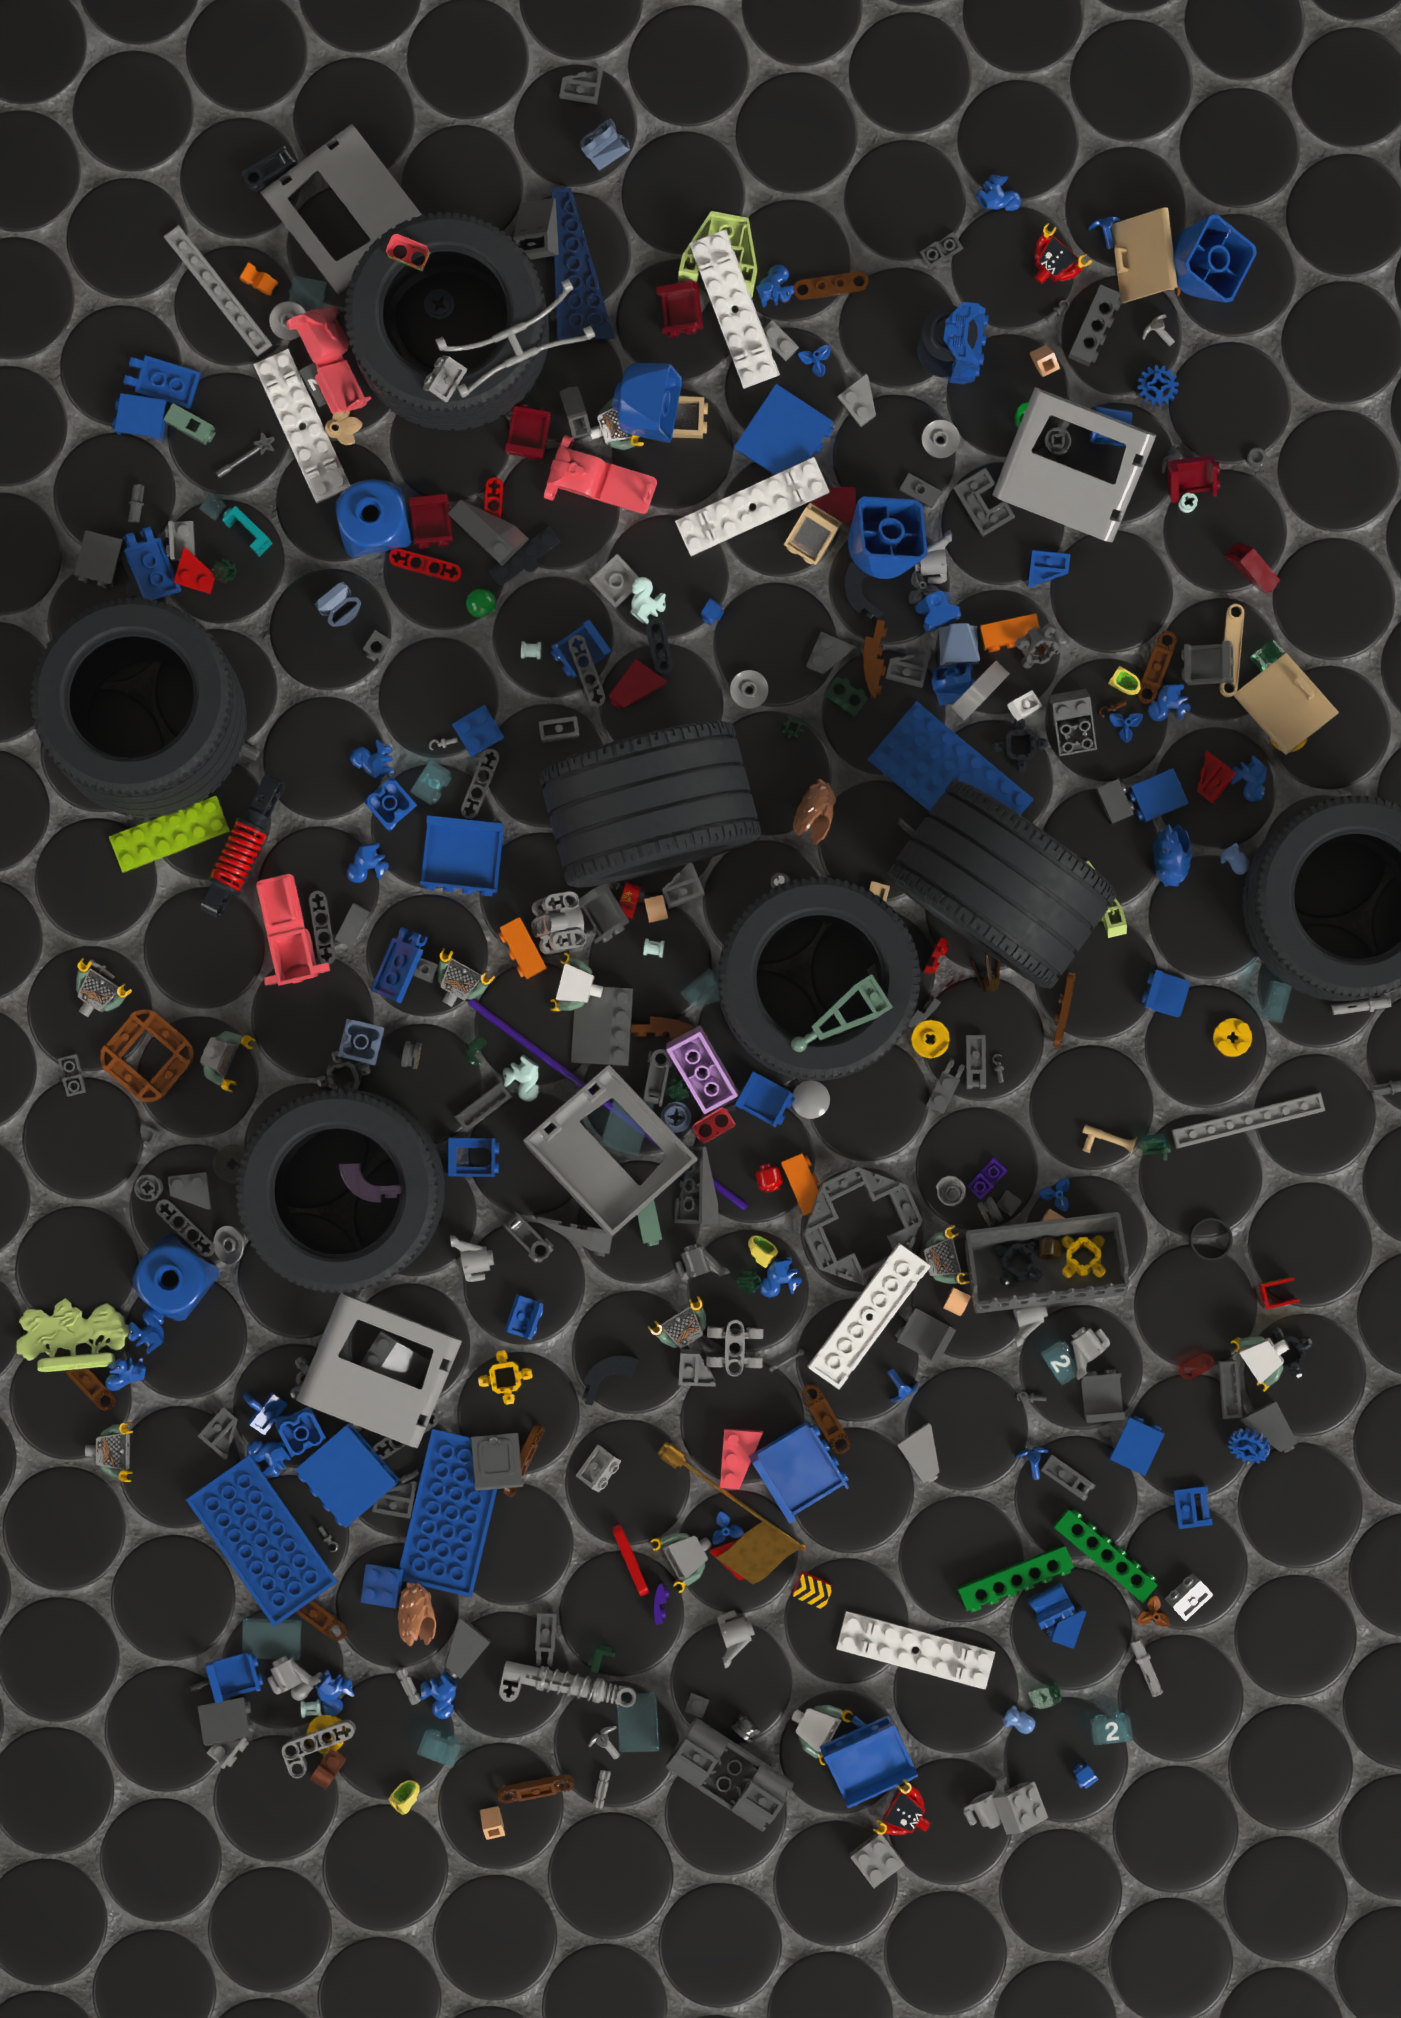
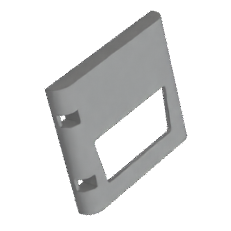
M352 124L260 192L338 295L348 288L356 265H359V260L377 238L380 239L381 235L391 227L394 229L395 225L422 215ZM336 142L339 144L334 149H329ZM316 172L323 176L371 239L370 242L338 261H334L288 200ZM290 177L292 180L283 186L282 183Z
M1035 387L992 495L1002 501L1093 537L1113 542L1157 435ZM1053 415L1126 444L1115 484L1032 452V448L1049 416ZM1136 454L1143 456L1140 464L1133 462ZM1113 509L1120 511L1117 519L1111 517Z
M610 1065L603 1069L523 1140L530 1152L611 1237L698 1160ZM595 1084L599 1090L592 1095L588 1090ZM611 1098L629 1114L667 1155L664 1161L642 1185H638L580 1123L581 1119ZM551 1123L555 1129L548 1135L543 1129Z
M340 1293L296 1400L329 1415L418 1448L462 1340L345 1293ZM357 1320L364 1321L433 1349L421 1389L338 1357ZM443 1358L449 1360L445 1369L440 1368ZM420 1414L425 1415L422 1425L417 1423Z

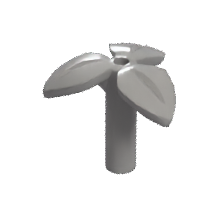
M1165 314L1155 317L1146 326L1143 332V340H1145L1146 335L1151 330H1154L1168 346L1175 342L1164 330L1165 326L1162 319L1166 318Z
M608 1726L601 1729L600 1734L596 1733L591 1738L588 1746L591 1747L596 1742L600 1747L606 1748L613 1759H617L620 1754L609 1741L607 1735L608 1732L616 1729V1726Z

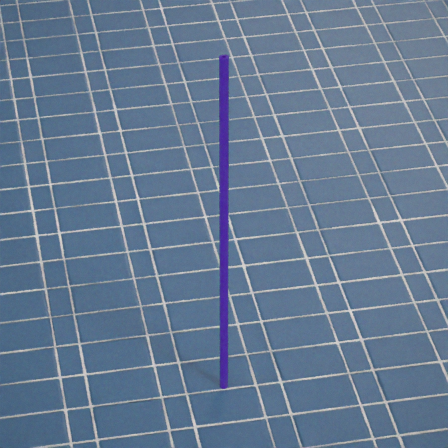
M470 1000L469 1006L580 1089L587 1084L476 1000ZM592 1087L588 1090L592 1095L597 1092ZM608 1100L602 1104L657 1145L627 1113ZM713 1179L715 1190L743 1211L748 1207L746 1202Z

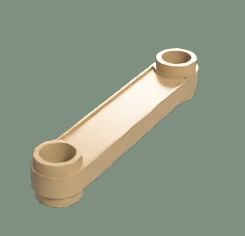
M1240 604L1230 605L1226 612L1224 641H1231L1233 644L1234 682L1220 683V693L1224 697H1232L1238 689L1244 609ZM1232 608H1237L1240 611L1239 617L1232 616ZM1225 684L1232 685V693L1225 692Z

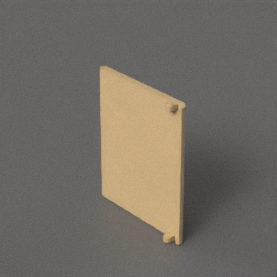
M1168 208L1157 209L1112 224L1121 303L1177 288Z
M1287 653L1233 695L1285 755L1291 753L1294 748L1339 713Z

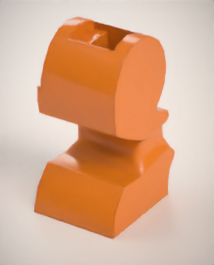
M249 262L240 276L241 281L251 284L253 288L268 296L272 295L274 287L278 284L267 273L258 272L256 267Z

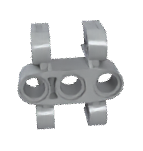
M576 893L552 894L533 903L532 912L537 917L532 921L531 929L535 937L541 938L539 948L542 953L566 952L585 944L584 920ZM566 896L573 898L574 903L572 906H569L565 899ZM560 900V904L555 905V902ZM541 904L544 910H538V906ZM575 933L579 934L581 937V942L579 944L575 943ZM567 938V942L562 943V940ZM546 943H549V944H550V946H551L550 949H549V947H546V946H545Z
M736 1319L731 1320L727 1324L726 1331L725 1327H707V1338H725V1357L707 1356L706 1367H724L725 1363L726 1371L731 1376L740 1375L744 1364L745 1368L763 1367V1357H744L745 1339H763V1328H746L745 1332L742 1322ZM733 1323H738L741 1329H730V1326ZM738 1343L741 1347L740 1351L732 1353L729 1350L730 1344ZM729 1365H740V1369L738 1372H731Z

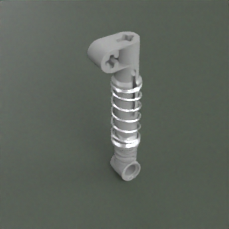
M506 1661L499 1690L500 1697L507 1702L514 1701L518 1697L521 1684L534 1686L540 1691L544 1689L547 1692L549 1690L557 1691V1695L561 1692L566 1693L567 1697L569 1695H575L577 1699L584 1697L587 1698V1701L592 1697V1702L595 1703L604 1702L605 1699L607 1703L611 1701V1704L616 1702V1705L623 1707L632 1706L637 1699L636 1691L632 1687L619 1685L618 1688L616 1684L612 1686L611 1683L607 1685L608 1683L601 1678H597L595 1682L591 1683L589 1676L584 1678L580 1677L579 1674H576V1676L570 1675L568 1671L561 1673L558 1669L552 1671L546 1666L538 1668L511 1661ZM505 1680L519 1683L518 1686H512V1691H515V1693H512L510 1696L505 1691V1689L509 1688L510 1684L504 1683ZM622 1693H631L632 1700L629 1702L623 1701Z

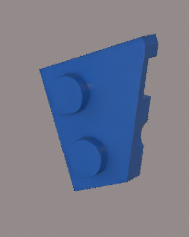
M1032 550L1028 587H1034L1035 585L1068 574L1070 554Z

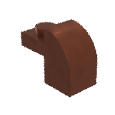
M331 1747L310 1780L326 1790L347 1758Z

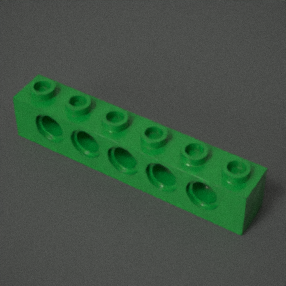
M1067 1508L1054 1523L1053 1527L1143 1603L1158 1586L1154 1582L1156 1578L1148 1571L1144 1574L1140 1570V1564L1134 1559L1129 1561L1125 1558L1127 1553L1120 1547L1116 1549L1110 1545L1112 1541L1104 1534L1099 1536L1095 1532L1097 1528L1089 1521L1085 1524L1081 1520V1514L1075 1509L1070 1511ZM1075 1524L1082 1526V1530L1078 1534L1072 1533V1527ZM1091 1536L1096 1537V1544L1091 1547L1087 1546V1539ZM1105 1549L1111 1550V1556L1108 1559H1103L1101 1556L1102 1551ZM1125 1562V1570L1121 1572L1117 1571V1563ZM1134 1574H1139L1141 1577L1138 1584L1131 1583V1577Z
M1063 1544L962 1585L957 1589L966 1611L971 1610L972 1613L982 1609L981 1606L989 1603V1605L998 1603L1001 1597H1013L1018 1594V1590L1023 1588L1025 1591L1036 1587L1035 1584L1038 1582H1050L1055 1575H1067L1071 1573L1074 1565L1066 1546ZM1050 1560L1057 1562V1567L1054 1570L1047 1568V1563ZM1033 1567L1039 1569V1575L1036 1577L1029 1575V1571ZM1014 1575L1021 1576L1022 1579L1019 1584H1012L1011 1578ZM996 1582L1003 1583L1002 1591H994L993 1586ZM979 1589L986 1591V1595L982 1599H978L975 1596L976 1591Z

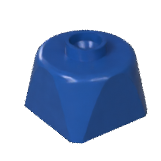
M1217 214L1197 222L1179 233L1172 243L1177 287L1191 296L1220 302L1233 301L1257 254L1255 245Z
M634 363L627 367L622 382H618L615 388L613 403L614 410L618 411L619 427L624 433L668 443L671 442L682 386V377L671 364Z
M377 479L359 481L347 487L336 499V515L346 554L350 557L356 558L389 552L393 549H405L411 544L412 539L404 495L400 485ZM369 510H379V516L375 521L368 522L364 519V515Z
M862 497L857 503L848 537L849 553L856 566L872 577L891 579L902 575L925 558L928 553L923 505L919 501L911 499Z
M168 1234L157 1242L140 1261L134 1272L132 1283L138 1296L151 1308L171 1319L183 1321L186 1320L219 1277V1269L177 1235ZM167 1270H173L178 1275V1282L173 1287L168 1286L165 1282Z

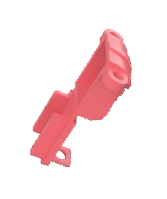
M337 307L313 309L286 321L289 330L297 328L313 363L318 368V374L315 375V379L332 414L362 408L371 399L370 396L364 397L347 360H344L342 356L348 351L349 341L336 319L340 315Z
M565 434L561 446L558 448L555 460H553L550 467L551 472L544 493L545 499L554 500L559 488L640 514L647 513L657 485L655 477L608 464L598 457L571 450L574 442L573 436Z
M286 874L258 881L256 887L276 975L264 978L265 986L274 984L280 986L303 982L306 979L317 977L320 973L330 971L329 963L316 965L311 936L308 929L304 928V920L294 876Z

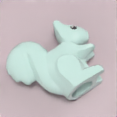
M640 577L632 585V592L635 595L631 602L632 609L630 612L641 623L645 622L648 624L649 620L647 617L649 614L658 617L656 610L659 612L665 610L666 594L660 593L652 599L650 597L653 590L652 582L645 577Z
M523 1055L520 1057V1065L511 1063L510 1065L513 1070L510 1068L503 1070L504 1086L506 1087L514 1080L520 1082L518 1087L519 1097L524 1101L530 1102L535 1100L539 1094V1086L535 1084L538 1079L539 1066Z

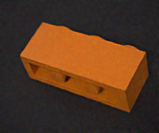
M1037 614L981 625L979 631L983 649L995 652L999 651L1000 647L1006 645L1008 648L1017 647L1015 642L1018 638H1024L1026 633L1033 628H1040Z
M520 917L500 927L501 932L498 934L503 943H508L510 949L507 951L512 961L514 959L517 960L519 966L516 968L521 977L525 976L526 979H529L547 969Z
M799 1154L781 1162L803 1215L811 1213L818 1194L816 1185L819 1184L816 1174H811L808 1168L812 1166L808 1156Z

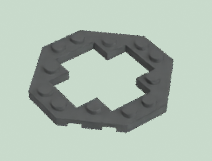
M855 1166L821 1183L803 1236L818 1269L867 1286L889 1256L862 1269L853 1252L837 1260L822 1226L839 1219L831 1201L863 1185L872 1202L889 1194L903 1225V1228L887 1235L893 1250L898 1243L910 1251L912 1250L922 1218L907 1185Z

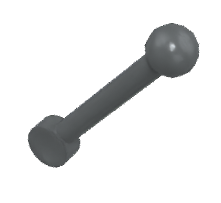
M800 1348L797 1353L770 1367L769 1371L772 1372L792 1359L803 1356L805 1350Z

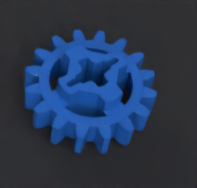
M1155 365L1154 370L1148 367L1147 373H1141L1143 379H1138L1137 382L1141 385L1137 386V390L1142 391L1139 397H1145L1144 403L1150 401L1151 407L1154 403H1157L1159 408L1162 402L1168 405V399L1174 400L1175 397L1172 394L1178 393V390L1174 387H1177L1179 382H1174L1177 376L1170 375L1171 369L1165 371L1164 365L1161 369L1158 368V365ZM1153 375L1152 381L1146 383L1147 378ZM1156 382L1159 386H1161L1160 390H1157V387H1154ZM1170 389L1169 393L1163 397V392Z
M1239 1428L1238 1432L1234 1430L1230 1436L1228 1448L1231 1449V1454H1237V1459L1241 1457L1243 1462L1249 1460L1250 1464H1252L1253 1461L1260 1463L1261 1460H1266L1271 1450V1444L1267 1443L1268 1438L1262 1437L1263 1433L1257 1434L1255 1429L1250 1431L1249 1428H1246L1243 1431V1429Z

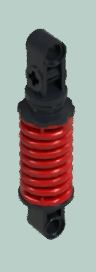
M266 774L262 778L249 808L245 810V817L236 818L234 826L236 829L231 830L233 836L227 838L229 842H226L224 845L226 849H222V855L218 857L220 862L215 863L216 868L207 877L212 884L201 903L202 911L216 918H221L225 913L232 894L240 895L242 884L245 883L242 877L248 876L247 871L251 870V865L249 864H254L255 862L252 857L256 858L258 856L256 851L261 850L260 845L264 843L269 835L265 830V826L267 823H270V816L285 789V782Z

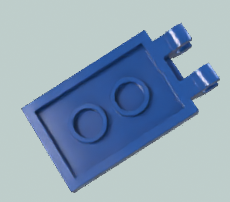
M145 356L144 361L133 357L130 358L129 366L139 369L136 378L125 375L124 385L136 387V394L166 400L169 404L174 403L179 407L191 409L201 372L149 356Z
M150 527L140 531L144 541L138 543L133 532L126 534L123 537V541L128 548L124 550V553L143 598L151 601L152 599L158 600L179 593L182 589L180 585L173 583L175 572L160 537L155 539Z
M401 927L397 939L392 938L370 991L401 1003L424 951L420 948L426 944L428 938Z

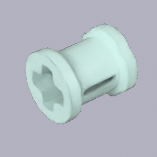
M1186 493L1179 500V508L1182 512L1189 513L1195 509L1198 501L1196 495ZM1186 500L1192 501L1191 505H1185L1184 503Z
M522 641L521 658L537 657V659H540L541 642L529 644Z
M646 938L643 955L653 954L659 955L662 958L665 941H649Z
M321 1699L313 1702L301 1701L302 1718L310 1715L321 1717Z

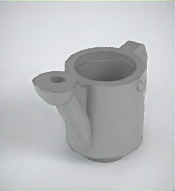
M951 530L947 531L941 539L928 546V555L915 565V570L920 571L921 576L940 574V576L928 577L927 582L929 585L941 584L947 580L945 547L952 541Z
M450 1235L451 1246L460 1250L466 1281L485 1280L483 1272L490 1271V1266L494 1265L492 1250H487L486 1246L461 1241L457 1237Z
M1045 1305L1013 1309L1017 1326L1020 1329L1018 1334L1014 1336L1017 1348L1022 1345L1023 1340L1033 1330L1044 1322V1317L1048 1316Z
M1082 1327L1072 1335L1073 1340L1070 1343L1073 1345L1078 1368L1076 1373L1077 1380L1087 1374V1363L1099 1356L1110 1345L1108 1337L1101 1328L1094 1333L1091 1328L1086 1330Z
M734 1610L721 1614L718 1617L720 1630L727 1648L725 1656L722 1657L725 1668L730 1666L731 1660L752 1641L751 1636L755 1635L751 1621H745L744 1617L725 1622L737 1617Z
M286 1656L272 1662L274 1667L270 1670L273 1675L267 1678L275 1694L283 1693L302 1682L309 1684L310 1687L321 1682L319 1678L312 1677L298 1666L293 1658L287 1659Z
M1005 1775L996 1780L994 1791L985 1792L977 1796L970 1804L964 1807V1815L970 1825L977 1823L972 1813L973 1810L983 1827L988 1826L989 1829H992L1002 1823L993 1798L1004 1792V1786L1007 1782Z

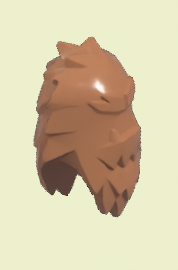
M818 779L817 784L810 785L794 817L793 829L798 836L804 831L806 832L811 825L810 839L813 840L814 845H817L825 838L833 818V806L836 802V797L829 783Z
M406 1583V1588L401 1591L397 1618L399 1621V1632L402 1640L409 1646L413 1645L414 1640L417 1641L418 1635L420 1640H424L425 1645H429L436 1632V1620L431 1604V1594L419 1583Z

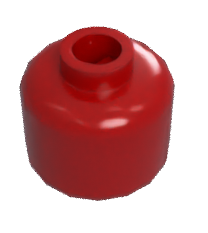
M771 1163L760 1166L761 1170L755 1174L759 1189L765 1190V1193L779 1190V1186L783 1183L779 1168L771 1166Z

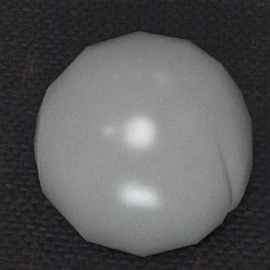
M945 1176L936 1185L939 1200L947 1206L960 1204L966 1196L965 1185L956 1176Z

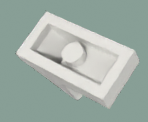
M1032 690L1010 702L1007 706L1018 721L1041 708L1042 704Z

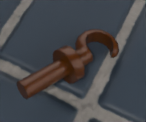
M1126 700L1116 705L1112 703L1109 708L1102 706L1098 713L1102 718L1105 717L1101 715L1102 709L1115 713L1117 712L1116 709L1127 705Z

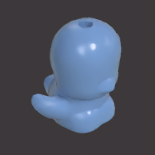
M1237 843L1220 853L1221 863L1228 861L1236 874L1242 875L1249 870L1251 862L1244 853L1239 852Z
M1014 1705L1009 1708L1002 1719L1004 1727L1014 1726L1023 1734L1032 1732L1035 1727V1720L1025 1712H1019Z

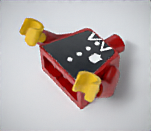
M1049 223L1045 225L1044 233L1038 239L1034 252L1035 266L1039 269L1034 279L1040 284H1043L1047 278H1050L1053 282L1075 278L1084 269V266L1092 263V260H1089L1087 263L1084 262V257L1087 254L1078 258L1055 238L1053 234L1056 231V227L1052 232L1048 231L1047 226Z
M903 1779L905 1782L903 1787L897 1786L899 1791L882 1818L884 1823L879 1820L876 1821L880 1825L878 1829L873 1828V1831L880 1835H906L907 1833L912 1834L916 1826L925 1832L929 1828L931 1821L923 1817L926 1811L924 1807L925 1802L919 1790L913 1787L906 1779Z

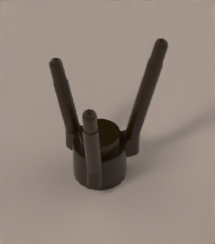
M985 953L987 976H983L982 980L975 960L971 959L979 987H983V992L998 990L1001 962L997 960L995 976L991 975L989 954Z

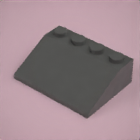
M603 987L601 998L590 995L588 1003H584L582 1007L574 1009L571 1063L629 1066L633 989Z
M382 1330L363 1358L360 1366L415 1387L429 1366L430 1360Z

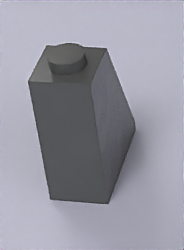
M578 386L567 387L559 391L573 439L592 434Z
M1272 1401L1243 1416V1418H1239L1252 1431L1255 1429L1257 1434L1263 1433L1262 1437L1268 1438V1443L1280 1452H1289L1297 1444L1276 1401Z
M462 1616L457 1622L445 1666L448 1668L447 1672L452 1677H459L460 1679L491 1642L489 1638Z

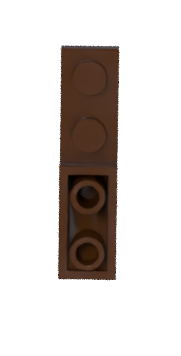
M877 620L873 638L866 636L863 648L864 679L871 699H875L876 695H880L882 684H879L880 676L884 677L886 665H883L884 660L877 659V656L881 657L883 645H880L881 637L885 638L887 627L884 626L885 621Z
M650 1017V1024L631 1025V1033H635L636 1037L647 1036V1033H654V1036H666V1032H669L670 1040H674L696 1027L671 1018Z

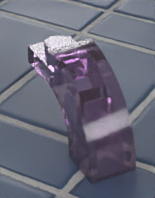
M361 1163L339 1164L340 1174L345 1185L352 1193L364 1200L382 1202V1194H385V1198H396L397 1194L401 1193V1185L376 1186L369 1183L362 1175Z

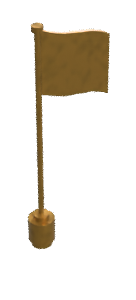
M665 1442L657 1453L661 1456L660 1459L674 1469L677 1466L681 1468L684 1465L762 1521L747 1531L729 1550L715 1557L750 1583L755 1584L768 1576L786 1557L798 1549L801 1552L805 1550L806 1545L804 1543L800 1544L687 1464L685 1462L687 1458L684 1457L686 1453L673 1443Z

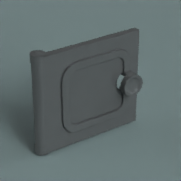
M518 1433L471 1437L476 1491L523 1487Z

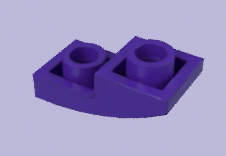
M994 1157L967 1187L979 1199H982L1004 1176L1008 1169Z
M659 1582L655 1594V1625L663 1624V1618H666L664 1606L660 1607V1604L667 1603L666 1598L670 1597L668 1586H664L663 1582Z

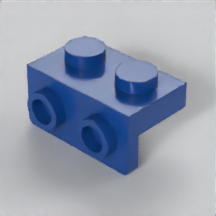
M516 1295L504 1331L532 1340V1337L537 1332V1323L543 1314L544 1304L521 1295Z

